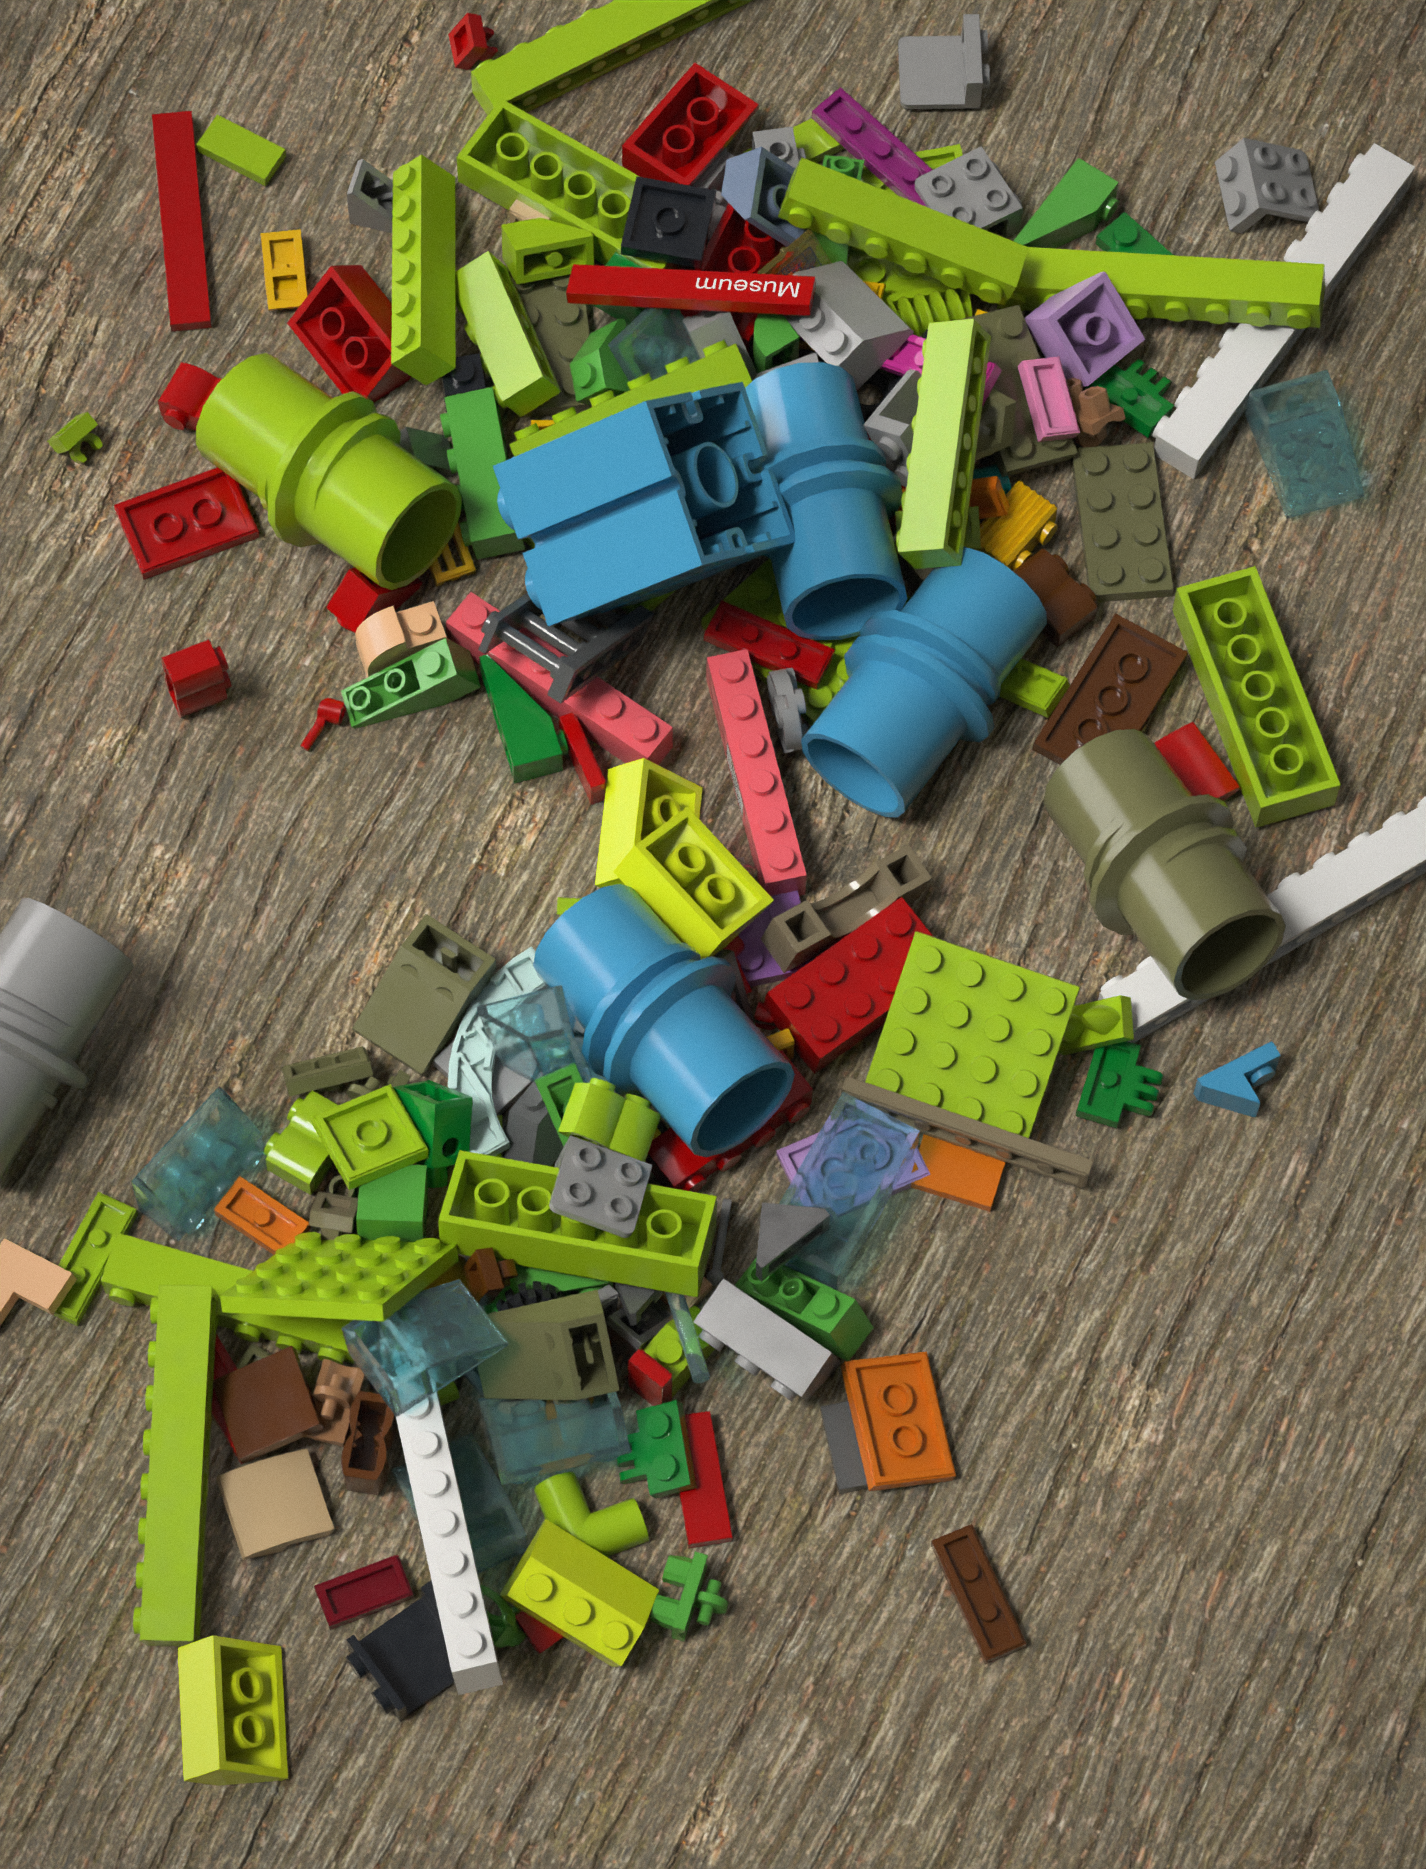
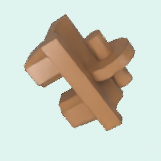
M1073 377L1069 378L1066 382L1080 433L1074 438L1075 442L1082 447H1096L1107 436L1106 424L1108 422H1120L1125 419L1124 410L1122 407L1109 402L1107 389L1095 386L1083 390L1081 380Z
M323 1359L312 1396L324 1428L305 1437L344 1447L350 1430V1409L356 1395L362 1390L367 1374L366 1369L344 1366L334 1361Z

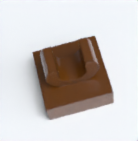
M492 1247L475 1250L463 1266L474 1307L491 1305L499 1293L511 1285L510 1279L518 1277L514 1259L496 1262Z

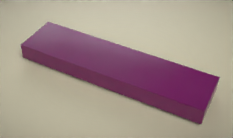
M841 87L812 111V119L856 159L864 160V166L896 195L926 206L915 190V180L933 169Z

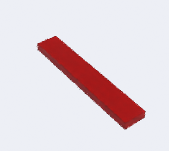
M192 111L152 114L171 332L212 328Z

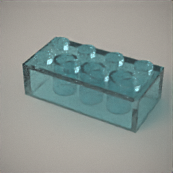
M842 1092L779 1203L825 1208L830 1214L829 1229L784 1265L838 1291L890 1199L899 1179L904 1174L917 1150L920 1131Z

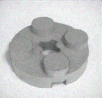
M793 668L768 672L767 687L772 716L775 715L779 727L776 728V733L783 753L802 750L801 739L808 731L806 724H802L801 714L806 713V704L802 689H797Z

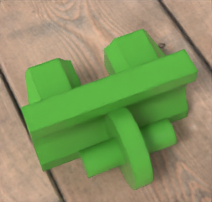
M695 1551L693 1559L682 1556H668L662 1582L683 1587L684 1589L680 1601L657 1594L651 1611L650 1621L664 1628L671 1629L673 1639L685 1642L695 1607L700 1609L696 1622L707 1626L710 1624L713 1613L725 1614L727 1612L729 1602L718 1596L722 1585L720 1581L709 1579L706 1591H700L707 1570L706 1562L708 1555Z

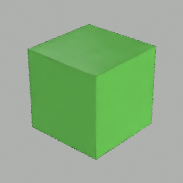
M409 1165L359 1186L356 1221L357 1234L361 1240H375L384 1236H397L401 1242H415L426 1237L428 1210L427 1165Z

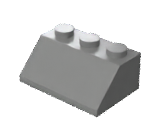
M843 261L798 271L793 274L797 276H815L816 291L811 315L783 314V316L826 363L842 367L853 376L856 390L914 333Z
M724 1278L693 1321L702 1329L698 1336L700 1339L719 1352L726 1345L739 1354L734 1360L735 1363L755 1377L760 1370L771 1376L775 1380L770 1387L790 1401H793L796 1395L807 1401L841 1363L832 1352Z

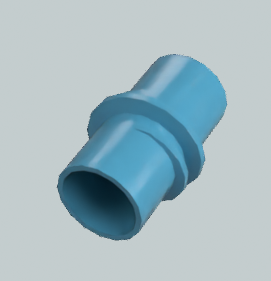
M824 362L797 363L776 368L754 379L745 387L768 454L749 462L750 471L756 474L773 468L795 532L794 543L765 554L766 557L771 559L786 626L796 635L814 640H841L858 636L862 626L875 612L901 611L907 600L905 585L889 524V519L895 516V511H898L901 505L903 492L898 475L886 468L884 451L875 442L868 439L867 431L863 426L864 419L854 378L842 367Z
M965 546L963 547L961 566L933 568L901 611L875 612L862 626L860 636L845 653L846 673L849 678L801 739L802 751L811 766L830 786L865 810L884 817H899L902 815L960 739L970 742H982L993 731V716L987 706L995 703L998 699L1001 684L1047 625V613L1039 597L1021 577L1006 565L983 552Z
M616 884L594 891L566 910L545 933L536 949L533 967L538 977L585 1029L582 1054L588 1066L595 1074L605 1077L609 1083L615 1085V1092L618 1095L626 1096V1094H632L639 1097L644 1096L646 1100L650 1101L652 1107L661 1115L694 1155L709 1157L724 1153L735 1147L760 1129L780 1108L791 1090L795 1074L791 1064L731 998L736 982L733 967L726 959L713 956L701 959L700 954L694 947L681 943L632 887Z

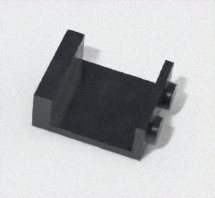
M432 1580L420 1588L422 1596L420 1599L363 1639L358 1641L355 1635L346 1639L350 1652L345 1657L348 1664L359 1679L367 1675L376 1688L371 1694L385 1715L393 1711L400 1722L455 1684Z

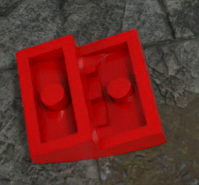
M1194 722L1182 726L1154 743L1193 796L1209 794L1225 801L1241 789Z

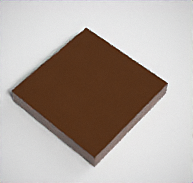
M293 1346L213 1380V1387L238 1459L242 1463H246L324 1428L297 1350Z

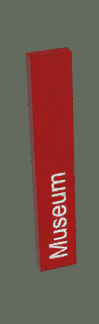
M573 264L566 297L567 303L810 316L816 291L815 276Z

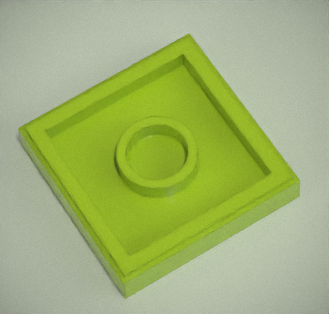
M391 1084L312 1116V1125L349 1190L428 1158V1148Z

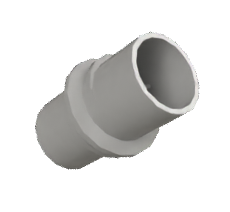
M31 898L21 899L0 933V1183L46 1108L53 1109L58 1099L55 1093L60 1085L64 1084L82 1089L87 1085L90 1079L75 1061L134 967L132 961L122 951L103 937L62 912Z

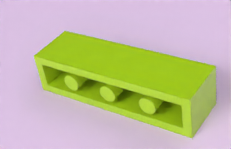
M489 251L455 272V306L463 315L465 314L468 321L464 325L465 331L471 341L480 349L482 369L489 377H492L495 384L493 386L495 399L502 408L509 407L522 417L559 394L561 389L508 268Z

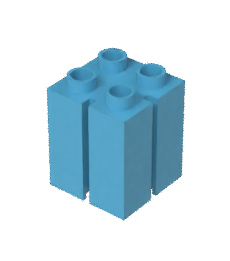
M743 382L698 390L694 393L688 392L644 401L493 466L500 486L497 503L503 520L511 529L515 530L518 539L531 537L535 543L534 549L523 553L528 567L525 573V586L532 602L543 611L548 626L643 603L795 542V532L773 468L753 474L748 467L749 462L768 454Z

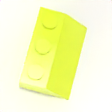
M645 758L608 769L595 886L602 888L616 884L625 885L613 871L634 845L687 806L700 818L703 787Z
M688 806L634 845L613 871L626 886L632 887L681 943L694 947L700 954L701 959L714 956L774 901Z
M545 1519L501 1591L500 1596L508 1603L611 1667H621L645 1628L659 1589Z
M212 1635L179 1647L178 1667L184 1781L221 1786L288 1779L281 1646Z

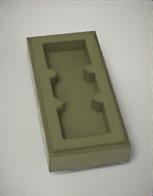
M363 1046L281 1067L289 1097L312 1090H319L321 1092L334 1091L342 1087L343 1083L373 1076L371 1063Z

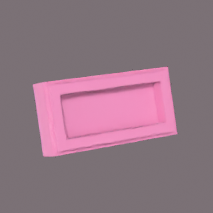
M1060 357L1022 361L1017 367L1038 442L1075 438L1080 433Z

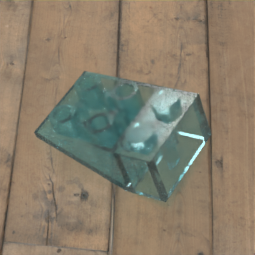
M1328 370L1250 391L1245 416L1286 519L1364 497L1342 405Z
M460 1279L421 1291L384 1322L353 1320L341 1328L348 1353L396 1417L509 1345L506 1338Z
M469 1433L450 1442L449 1445L479 1574L525 1552L528 1548V1539L506 1492L473 1434ZM405 1463L392 1469L391 1472L421 1532Z

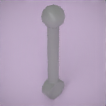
M723 1198L713 1266L712 1270L707 1273V1280L713 1286L719 1285L724 1278L721 1272L732 1199Z

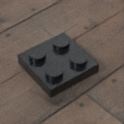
M637 176L621 242V255L701 268L716 202V190Z

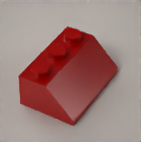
M694 63L622 145V167L640 177L692 186L759 109V104L697 63Z
M362 265L330 266L287 324L342 394L353 391L376 402L411 378L410 375L391 364L392 303Z

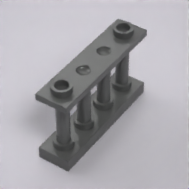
M526 593L500 612L493 611L487 617L481 629V632L485 635L478 650L486 654L503 641L551 672L550 677L554 680L547 695L561 704L637 649L642 643L654 613L640 605L627 615L624 613L618 615L614 611H608L591 616L608 627V629L605 627L599 629L583 618L560 623L588 641V643L585 641L579 643L554 626H548L546 621L539 617L543 614V611L532 602L528 593ZM525 627L569 657L562 656L559 658L519 632V630Z

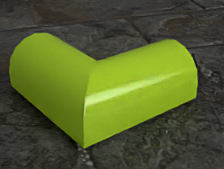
M574 1472L554 1475L543 1480L534 1488V1493L545 1519L606 1557L649 1541L644 1519L634 1497L591 1513Z

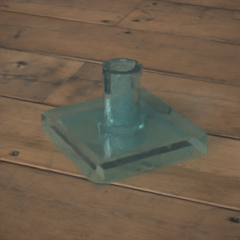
M647 307L608 344L629 381L647 373H650L652 380L667 374L665 365L685 356L688 357L690 363L700 359L682 321L684 317L679 309Z

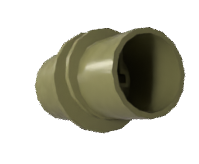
M1136 729L1115 730L1096 737L1075 750L1056 769L1046 785L1043 803L1051 819L1085 864L1083 874L1087 890L1090 893L1089 902L1097 919L1103 927L1120 935H1136L1178 995L1189 1000L1216 997L1233 990L1252 978L1270 961L1282 943L1286 925L1281 913L1243 864L1247 848L1233 829L1234 821L1230 809L1224 801L1209 794L1193 796L1150 737Z

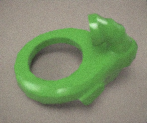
M481 1585L483 1595L491 1598L499 1606L502 1616H496L487 1611L494 1645L500 1648L520 1645L521 1642H524L526 1636L516 1623L515 1615L521 1610L515 1606L511 1608L497 1592Z

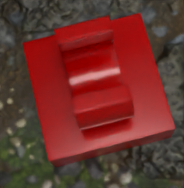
M467 13L448 34L455 68L469 70L478 59L481 61L492 59L498 52L497 47L487 46V42L494 35V30L483 27L481 15Z

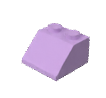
M1100 272L1051 296L1024 318L1031 335L1045 358L1059 356L1066 380L1072 377L1082 381L1083 386H1089L1145 340L1106 272Z

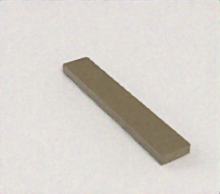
M846 1076L841 1089L840 1104L843 1107L1082 1189L1087 1185L1093 1165V1160L848 1076Z

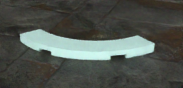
M532 946L514 957L497 971L478 998L472 1001L460 1023L453 1043L449 1061L448 1088L469 1095L473 1100L469 1152L497 1156L510 1148L509 1140L503 1132L495 1112L492 1098V1076L498 1050L508 1029L528 1004L549 989L538 977L533 967L535 950Z

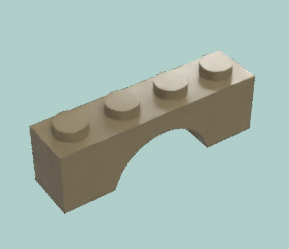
M908 844L875 862L860 877L835 894L814 903H809L806 900L774 917L760 939L783 973H786L829 949L900 897L908 905L918 900L932 880V877Z

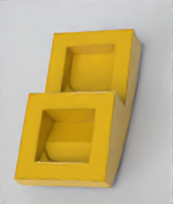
M301 229L260 233L268 311L299 308L308 296Z

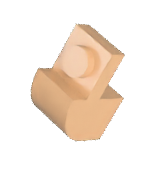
M434 601L399 612H395L393 606L383 609L363 621L355 633L356 647L367 677L447 638Z

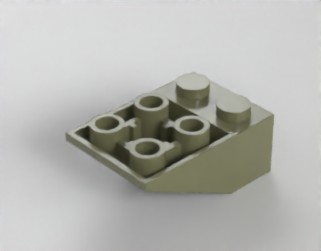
M425 914L399 948L352 1029L384 1052L423 1076L433 1063V1059L440 1054L459 1029L460 1023L472 1001L478 998L483 989L490 983V979L497 972L496 959L428 914Z
M598 1290L467 1318L485 1399L580 1400L620 1391Z

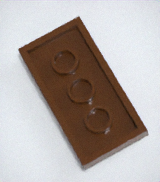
M1115 613L1035 740L1033 751L1061 765L1075 750L1096 737L1115 730L1136 729L1142 732L1185 663L1188 652Z

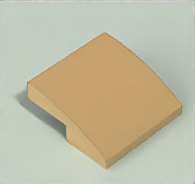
M308 1449L260 1460L218 1475L216 1478L243 1560L283 1552L290 1544L327 1537L334 1531V1526Z

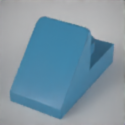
M1273 1041L1199 1077L1193 1094L1198 1101L1256 1117L1260 1101L1250 1083L1255 1087L1270 1080L1275 1075L1281 1055Z

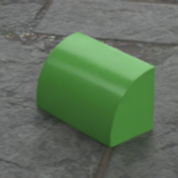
M759 313L755 320L753 365L757 374L796 360L799 357L800 337L783 314Z

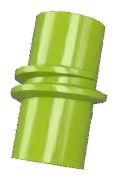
M263 353L250 356L233 367L216 385L204 404L196 426V446L201 456L260 498L263 508L268 511V521L272 529L282 541L300 548L322 543L379 586L393 590L407 586L421 576L440 556L454 533L460 517L462 502L457 486L401 447V433L395 420L388 415L377 413L374 402L368 397L352 391L333 398L277 357Z

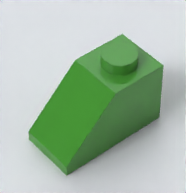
M619 318L592 332L570 363L576 402L591 405L589 399L611 389L614 396L630 390L627 382L636 379L625 319Z

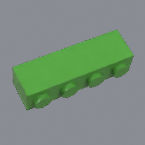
M493 387L444 397L447 413L440 414L444 436L445 438L452 437L454 447L447 450V457L451 473H458L460 485L456 486L462 497L461 510L465 509L467 521L460 522L465 547L472 545L477 560L525 550L524 538L518 539L515 530L505 523L497 503L500 486L493 466L509 458L499 405L495 399Z

